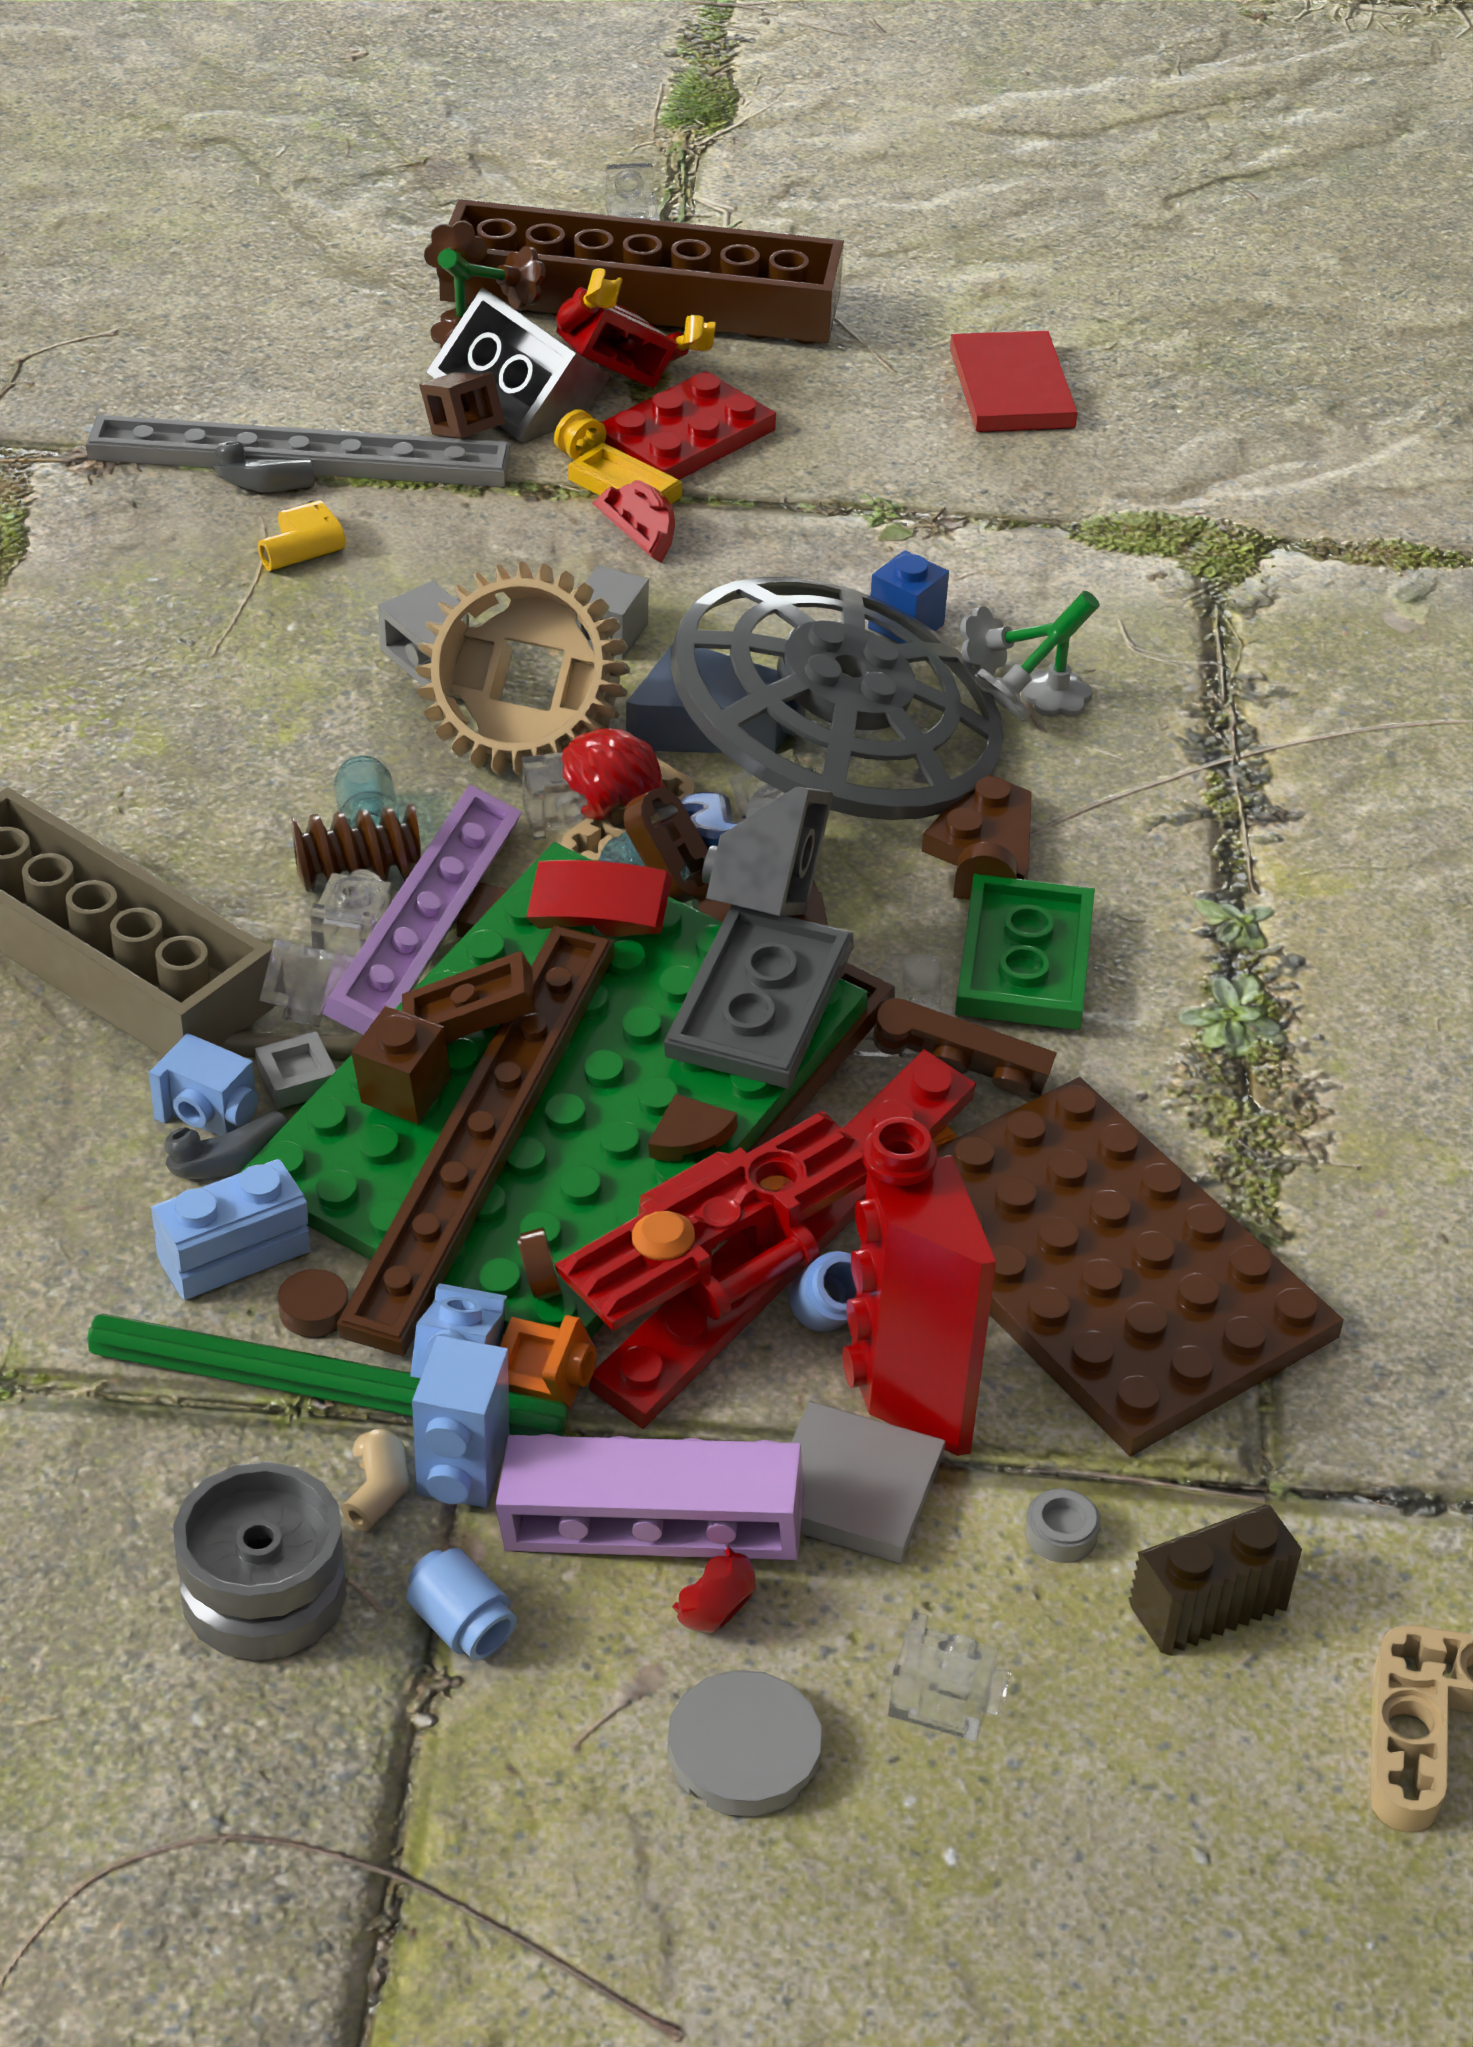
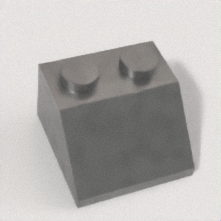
M795 787L721 834L718 846L712 845L709 848L703 865L702 881L709 884L706 898L777 916L806 915L834 793L819 789Z

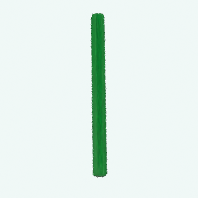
M103 1313L94 1317L87 1336L89 1351L98 1356L412 1417V1400L420 1378L410 1377V1372ZM509 1392L510 1435L538 1436L552 1434L564 1436L568 1421L567 1405L561 1401Z

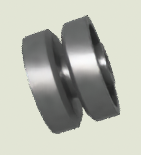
M268 1461L234 1465L206 1478L183 1500L173 1524L175 1554L180 1578L183 1614L198 1639L224 1655L256 1661L287 1657L316 1643L337 1622L347 1596L339 1504L322 1481L299 1467Z

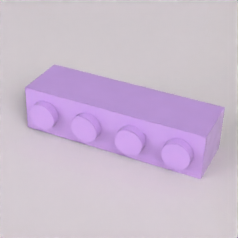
M552 1434L538 1436L508 1435L495 1504L504 1551L713 1558L716 1556H726L724 1550L729 1546L736 1553L744 1554L749 1559L798 1560L805 1493L801 1444L781 1443L770 1440L745 1442L708 1441L697 1438L672 1440L635 1439L625 1436L599 1438L562 1437Z

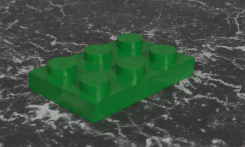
M974 874L955 1015L1080 1030L1095 888Z

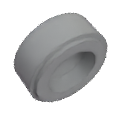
M1069 1489L1045 1491L1036 1496L1029 1505L1025 1525L1027 1542L1037 1554L1048 1560L1060 1563L1081 1560L1088 1556L1096 1546L1100 1528V1514L1095 1504L1079 1492Z

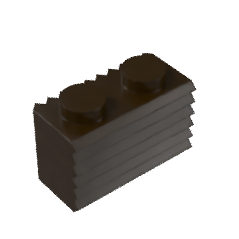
M1265 1504L1137 1552L1139 1560L1135 1561L1137 1570H1134L1135 1579H1132L1134 1587L1130 1589L1132 1597L1128 1598L1130 1606L1160 1652L1172 1656L1174 1648L1184 1651L1187 1643L1197 1646L1200 1638L1210 1641L1212 1633L1223 1636L1225 1628L1236 1631L1238 1623L1249 1626L1251 1618L1261 1621L1263 1613L1274 1616L1276 1609L1287 1611L1302 1548L1271 1505Z

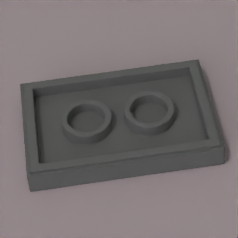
M731 904L664 1041L665 1057L790 1089L854 948L853 932Z

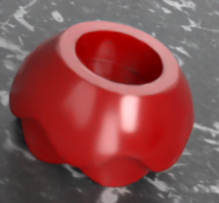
M728 1546L724 1550L726 1556H716L710 1559L705 1567L703 1576L695 1584L688 1585L681 1590L678 1598L679 1603L675 1602L672 1608L678 1613L677 1619L683 1626L697 1632L716 1633L747 1603L757 1588L755 1572L751 1561L746 1555L736 1553Z

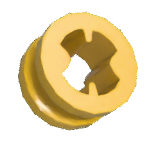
M582 409L568 412L560 420L554 433L556 447L563 453L568 454L573 460H576L600 443H605L606 440L604 424L592 418L590 414Z

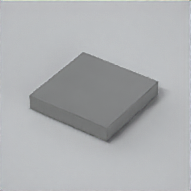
M809 1401L791 1443L801 1444L805 1493L800 1534L902 1564L943 1459L945 1440Z

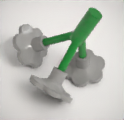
M1082 591L1053 623L1012 630L1008 626L1004 627L999 619L993 618L991 611L987 607L975 608L972 615L964 617L960 624V632L964 639L962 644L963 659L966 663L975 666L978 672L974 676L975 679L993 695L994 699L1001 706L1008 709L1021 721L1027 719L1031 714L1022 703L1021 698L1026 703L1034 705L1035 711L1042 716L1053 717L1060 713L1065 716L1080 715L1084 711V704L1092 699L1093 690L1088 684L1080 682L1078 676L1071 672V668L1067 664L1070 637L1099 608V601L1090 592ZM1048 636L1021 666L1015 664L1003 678L993 676L997 668L1005 666L1007 662L1006 649L1012 648L1015 642ZM1057 645L1055 662L1049 666V671H1037L1030 676L1029 674Z

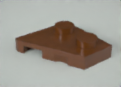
M988 774L987 777L977 781L975 790L946 808L923 833L922 852L957 866L961 852L968 846L979 842L996 843L1007 848L1015 856L1018 863L1017 879L1027 880L1032 791L1009 783L1000 777Z

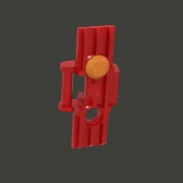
M822 1110L748 1153L742 1148L730 1154L718 1151L640 1196L637 1217L555 1263L556 1272L612 1331L661 1305L684 1290L685 1295L710 1318L718 1320L731 1311V1303L793 1266L800 1264L803 1267H807L820 1257V1249L816 1239L801 1222L866 1183L867 1169L863 1163V1146ZM770 1176H783L794 1182L789 1189L778 1192L765 1190L758 1185L763 1179ZM740 1231L756 1247L760 1246L764 1249L770 1244H776L717 1280L711 1275L713 1274L711 1250L717 1248L719 1243Z

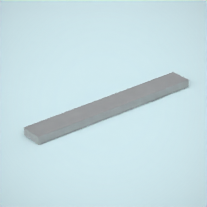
M109 415L96 416L86 443L88 460L214 468V463L219 461L216 455L218 445L224 442L239 441L244 446L245 458L310 460L314 475L505 487L510 462V443L505 441Z

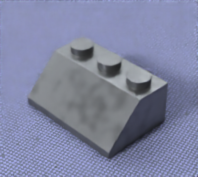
M483 287L427 370V373L434 378L452 372L476 375L493 372L505 423L498 426L524 444L555 431L560 420L568 412L575 409H582L587 412L610 377Z

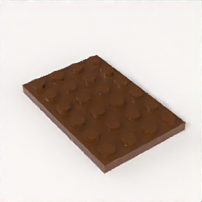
M1081 1077L937 1148V1157L953 1156L996 1260L989 1315L1130 1457L1340 1337L1344 1319Z

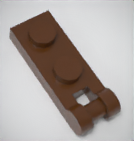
M899 998L889 999L881 1005L873 1030L874 1044L878 1050L885 1054H899L906 1048L918 1053L925 1049L960 1073L964 1074L970 1070L992 1078V1083L996 1087L1017 1095H1026L1029 1091L1041 1095L1057 1052Z

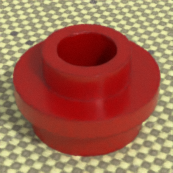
M905 1117L886 1119L874 1128L864 1143V1166L873 1177L884 1183L896 1186L917 1184L927 1179L936 1167V1145L931 1139L928 1129L916 1120Z

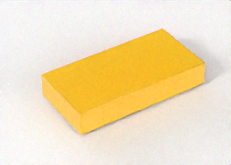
M603 442L568 464V480L599 496L610 487L619 489L627 484H632L634 480H640L662 492L670 504H673L682 497V481Z

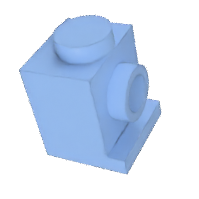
M186 1033L149 1071L154 1119L162 1123H166L172 1116H175L189 1126L202 1128L220 1136L247 1124L256 1111L258 1094L255 1091L253 1061L189 1033Z
M439 1283L436 1287L435 1301L416 1324L410 1377L421 1378L437 1335L499 1347L503 1336L507 1296Z

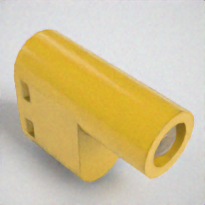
M312 500L307 504L280 511L278 513V524L282 534L261 539L258 542L260 559L267 571H273L343 550L346 547L345 534L340 522L321 500Z

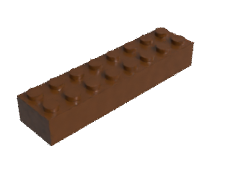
M458 199L448 223L452 227L458 221H467L473 226L475 236L485 241L487 254L479 262L480 266L498 268L500 265H505L506 258L511 252H519L524 246L536 249L538 261L544 264L546 270L545 278L540 284L541 295L535 305L526 304L524 309L516 310L518 312L530 310L553 313L557 316L562 303L568 298H572L578 288L588 289L593 270L602 268L606 271L604 279L616 280L619 277L622 278L616 303L633 311L657 328H667L670 326L685 327L687 316L699 315L704 318V323L716 322L715 333L720 331L741 333L757 339L766 337L794 339L803 344L829 343L841 292L844 240ZM477 276L472 280L465 281L466 307L471 305L482 287L509 305L508 296L503 294L501 285L496 282V279ZM439 279L440 301L455 302L454 282L446 283Z

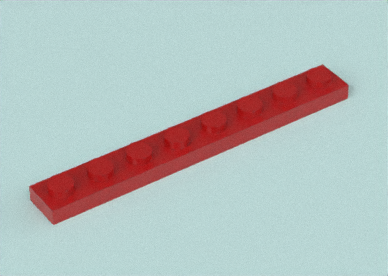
M923 1049L843 1129L864 1147L867 1137L880 1122L889 1118L905 1117L923 1124L930 1132L931 1139L933 1140L973 1100L976 1083ZM789 1180L779 1191L789 1189L794 1182ZM866 1183L801 1222L813 1234L820 1252L855 1218V1204L859 1200H865ZM740 1231L733 1235L712 1255L713 1274L711 1275L717 1280L776 1244H770L764 1249L760 1246L756 1247ZM797 1264L731 1303V1311L718 1320L710 1318L685 1295L684 1290L664 1302L594 1370L589 1383V1390L644 1429L805 1267Z

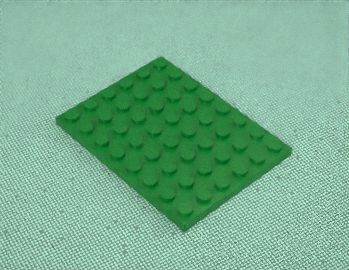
M553 842L414 989L519 951L524 953L530 966H532L552 929H538L526 918L538 862L594 860ZM668 896L662 931L658 934L605 937L593 925L565 927L614 940L615 956L442 1284L506 1295L507 1303L503 1334L506 1332L511 1317L560 1328L565 1315L581 1318L592 1339L605 1322L560 1275L559 1279L563 1295L538 1301L537 1298L534 1299L519 1250L517 1238L520 1237V1233L544 1227L554 1261L557 1263L637 1217L640 1196L718 1151L730 1154L742 1148L747 1153L867 1009V991L841 978L839 979L791 1087L787 1089L665 1057L664 1041L722 924L721 921ZM402 1002L395 1009L402 1011ZM500 1024L466 1035L446 1045L452 1078L419 1125L361 1103L351 1055L241 1172L253 1165H263L276 1159L281 1160L307 1202L308 1224L306 1225L371 1261ZM675 1094L737 1113V1130L724 1145L717 1149H713L712 1145L698 1152L684 1154V1160L662 1161L649 1158L648 1142Z

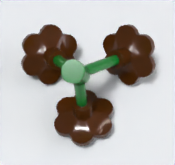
M458 221L452 227L443 223L433 228L431 232L432 243L428 244L424 250L425 261L428 265L436 268L440 280L446 283L454 282L456 308L442 313L441 322L434 324L430 331L432 340L439 343L441 349L468 309L466 307L465 295L466 280H472L477 276L496 279V282L501 285L503 294L508 296L509 305L516 310L524 309L526 304L535 305L541 295L540 284L545 278L546 270L544 264L538 261L535 248L524 246L519 252H511L506 258L505 265H500L498 268L480 266L479 262L487 254L486 243L482 238L475 236L474 228L470 223Z

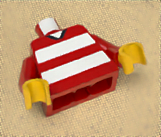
M602 268L593 270L588 289L578 288L572 298H568L562 303L556 316V332L580 356L653 389L669 362L687 355L689 349L695 351L711 350L716 322L704 323L702 316L691 315L686 317L684 335L681 332H675L668 336L633 311L616 303L622 278L619 277L616 280L604 279L606 271Z

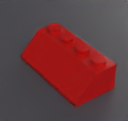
M952 1155L937 1157L933 1173L924 1181L908 1186L884 1183L867 1171L865 1200H859L855 1204V1218L858 1234L861 1239L860 1250H854L851 1253V1271L857 1291L856 1298L848 1299L846 1305L847 1320L852 1336V1345L844 1346L842 1351L846 1380L850 1388H860L870 1415L891 1425L945 1440L944 1450L956 1456L971 1454L996 1268L995 1257Z

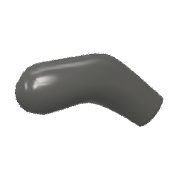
M239 441L224 442L216 448V455L219 461L214 463L215 472L223 480L239 487L269 493L307 488L315 484L313 466L310 460L245 458L244 446Z
M269 1111L229 1133L205 1140H200L199 1133L195 1130H190L186 1127L179 1128L171 1132L164 1142V1149L169 1155L166 1159V1166L172 1174L183 1179H217L239 1174L288 1120L277 1111Z

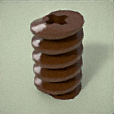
M414 804L406 806L402 823L399 822L391 806L382 809L378 825H375L367 809H360L357 813L354 828L350 827L342 811L334 813L330 830H326L318 814L310 815L305 833L301 832L295 818L291 817L297 874L307 892H314L318 874H324L332 890L338 889L342 871H348L355 886L362 887L366 869L370 868L374 871L380 885L387 884L391 866H397L405 882L414 869L415 864L421 858L419 827Z

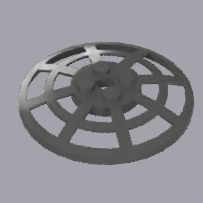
M756 577L733 581L712 589L695 601L682 617L671 648V674L677 694L686 711L704 735L728 758L759 780L784 793L795 787L825 790L834 793L830 807L832 811L857 817L884 820L921 819L941 814L946 808L972 793L978 780L987 777L988 774L992 775L1000 759L1004 739L1001 716L993 695L975 679L974 676L978 672L972 665L966 663L962 654L937 632L913 616L880 599L851 588L819 580L796 577ZM740 598H748L758 603L742 615L733 631L697 630L702 616L716 606ZM797 607H817L841 611L842 622L815 621ZM774 613L795 628L790 632L787 639L752 633L760 621ZM865 619L889 630L906 643L893 644L891 641L865 630ZM695 648L730 649V658L734 672L749 695L723 709L713 698L701 677L695 657ZM750 652L779 656L777 671L780 680L766 685L754 667ZM926 661L938 677L943 692L916 680L909 663ZM946 665L966 686L980 708L982 716L961 703L955 679ZM912 698L943 712L940 721L925 733L919 730L906 713ZM794 699L807 711L830 722L831 729L805 718L786 705L785 702ZM766 712L793 733L814 744L827 748L822 774L806 769L775 753L750 736L740 726ZM960 721L988 741L978 761L963 774L950 779L934 751L951 738ZM891 726L901 740L878 741L854 737L855 729L880 730ZM850 757L882 761L914 758L930 786L913 789H885L846 782Z

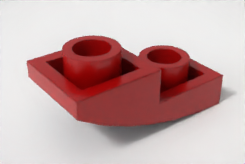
M589 860L539 861L526 918L538 929L553 928L554 925L561 927L593 925L605 937L658 934L662 931L672 876L666 870L626 863Z

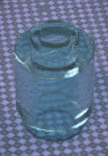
M366 755L355 756L346 760L334 778L333 787L337 810L344 813L350 827L354 828L357 813L360 809L368 810L375 825H378L384 807L391 806L399 820L393 779L388 768L376 758Z

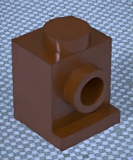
M452 372L419 384L432 434L462 439L505 423L493 372H486L480 375Z

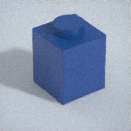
M903 550L872 574L870 596L906 612L932 630L937 631L944 625L949 570L926 560L920 555ZM868 620V629L899 644L906 643L889 630Z

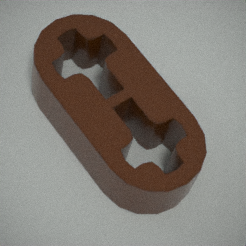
M657 788L633 798L626 805L624 811V826L644 865L669 872L672 876L669 897L681 903L706 895L709 884L702 881V871L708 849L677 795L668 789ZM656 811L661 821L654 827L650 816ZM686 865L690 875L684 881L680 871Z

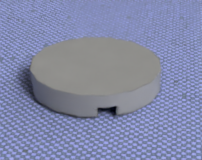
M733 1670L707 1677L683 1694L670 1716L667 1759L677 1783L690 1796L692 1790L697 1796L707 1800L708 1808L725 1815L756 1817L786 1808L799 1798L800 1790L808 1785L810 1779L812 1783L820 1768L822 1725L812 1703L791 1683L765 1672Z

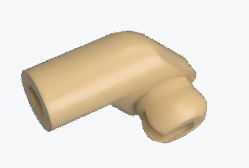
M384 1428L364 1432L356 1439L353 1446V1457H362L359 1467L365 1470L367 1481L342 1505V1513L354 1528L363 1532L369 1531L406 1493L410 1484L404 1444L395 1433Z

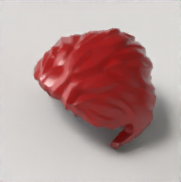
M599 728L575 737L563 749L561 758L563 762L562 775L570 789L582 794L586 798L588 805L583 806L581 809L582 815L586 818L605 820L611 815L613 808L618 804L626 806L633 798L657 788L666 789L661 780V769L652 746L622 729Z

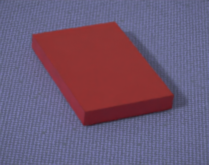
M1048 330L951 334L950 351L975 431L993 432L1068 429L1076 427L1077 410Z

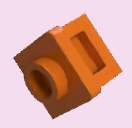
M565 1315L560 1328L511 1317L499 1346L508 1348L509 1392L561 1401L570 1410L579 1387H585L590 1382L596 1366V1348L581 1318Z

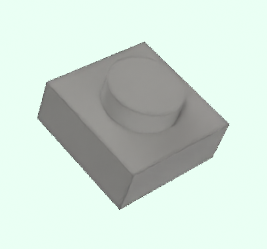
M317 1031L255 1048L257 1069L277 1109L308 1101L336 1071Z

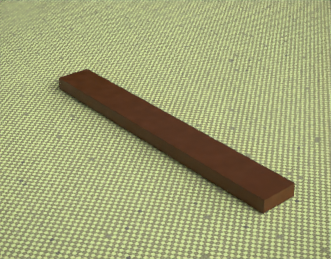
M557 925L553 926L531 966L533 971L535 1011L522 1015L512 1022L500 1024L338 1320L337 1328L340 1338L402 1357L405 1356L415 1337L417 1322L434 1301L436 1287L439 1283L442 1284L610 966L615 956L614 940Z

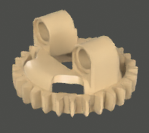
M520 561L516 578H511L507 570L502 565L497 564L496 582L489 583L480 573H475L474 578L477 590L471 594L460 585H455L454 589L461 601L455 608L445 602H438V607L447 618L443 624L432 621L426 622V627L437 636L435 643L417 644L418 649L431 658V663L414 667L420 677L429 679L432 682L418 688L416 691L423 700H436L423 713L431 722L443 720L435 730V734L442 741L456 736L450 747L452 752L461 757L473 747L469 761L474 767L480 769L488 761L489 757H492V772L499 776L503 775L509 762H512L513 770L520 778H525L529 762H534L537 770L542 775H548L549 758L555 756L563 765L561 759L563 749L575 737L603 728L602 726L609 728L611 718L618 719L620 714L614 709L616 697L627 696L628 692L619 684L620 676L630 673V667L623 661L614 660V656L628 650V645L621 638L609 639L610 636L614 635L621 628L620 622L614 617L600 620L610 606L601 598L589 603L594 590L585 582L573 590L575 578L570 572L564 570L554 582L552 568L543 563L536 577L533 578L530 567L525 562ZM504 592L511 599L505 611L490 618L482 626L476 628L468 627L461 620L467 612L474 618H477L490 607L499 604L495 595L497 593ZM577 617L590 636V639L593 644V650L591 649L585 635L577 626ZM508 640L564 652L549 711L501 701L513 650L506 643ZM449 696L463 699L470 715L477 722L478 733L466 726L469 721L461 712L455 698Z

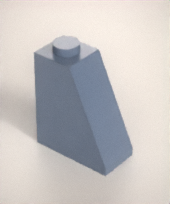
M671 645L626 701V732L650 744L654 751L723 753L691 719L677 694L671 674ZM695 648V657L701 677L713 698L723 709L749 695L736 676L729 655L707 648ZM753 663L766 685L780 680L777 670ZM794 699L785 702L790 708L805 716V708ZM766 712L740 726L750 736L775 753L789 735H796Z

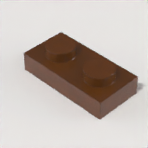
M519 951L403 993L402 1011L443 1026L446 1045L466 1035L497 1024L512 1022L522 1015L535 1011L533 971L524 953Z

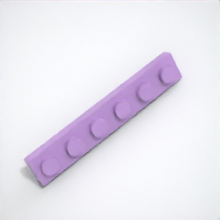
M470 784L468 785L329 996L322 1014L364 1035L385 1005L396 1008L402 1002V994L412 991L419 982L477 886L483 880L512 834L522 811Z

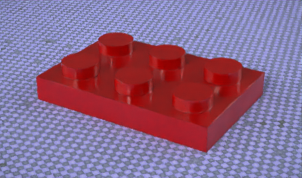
M705 370L627 410L617 413L601 423L604 424L606 429L605 444L680 480L775 431L776 412Z

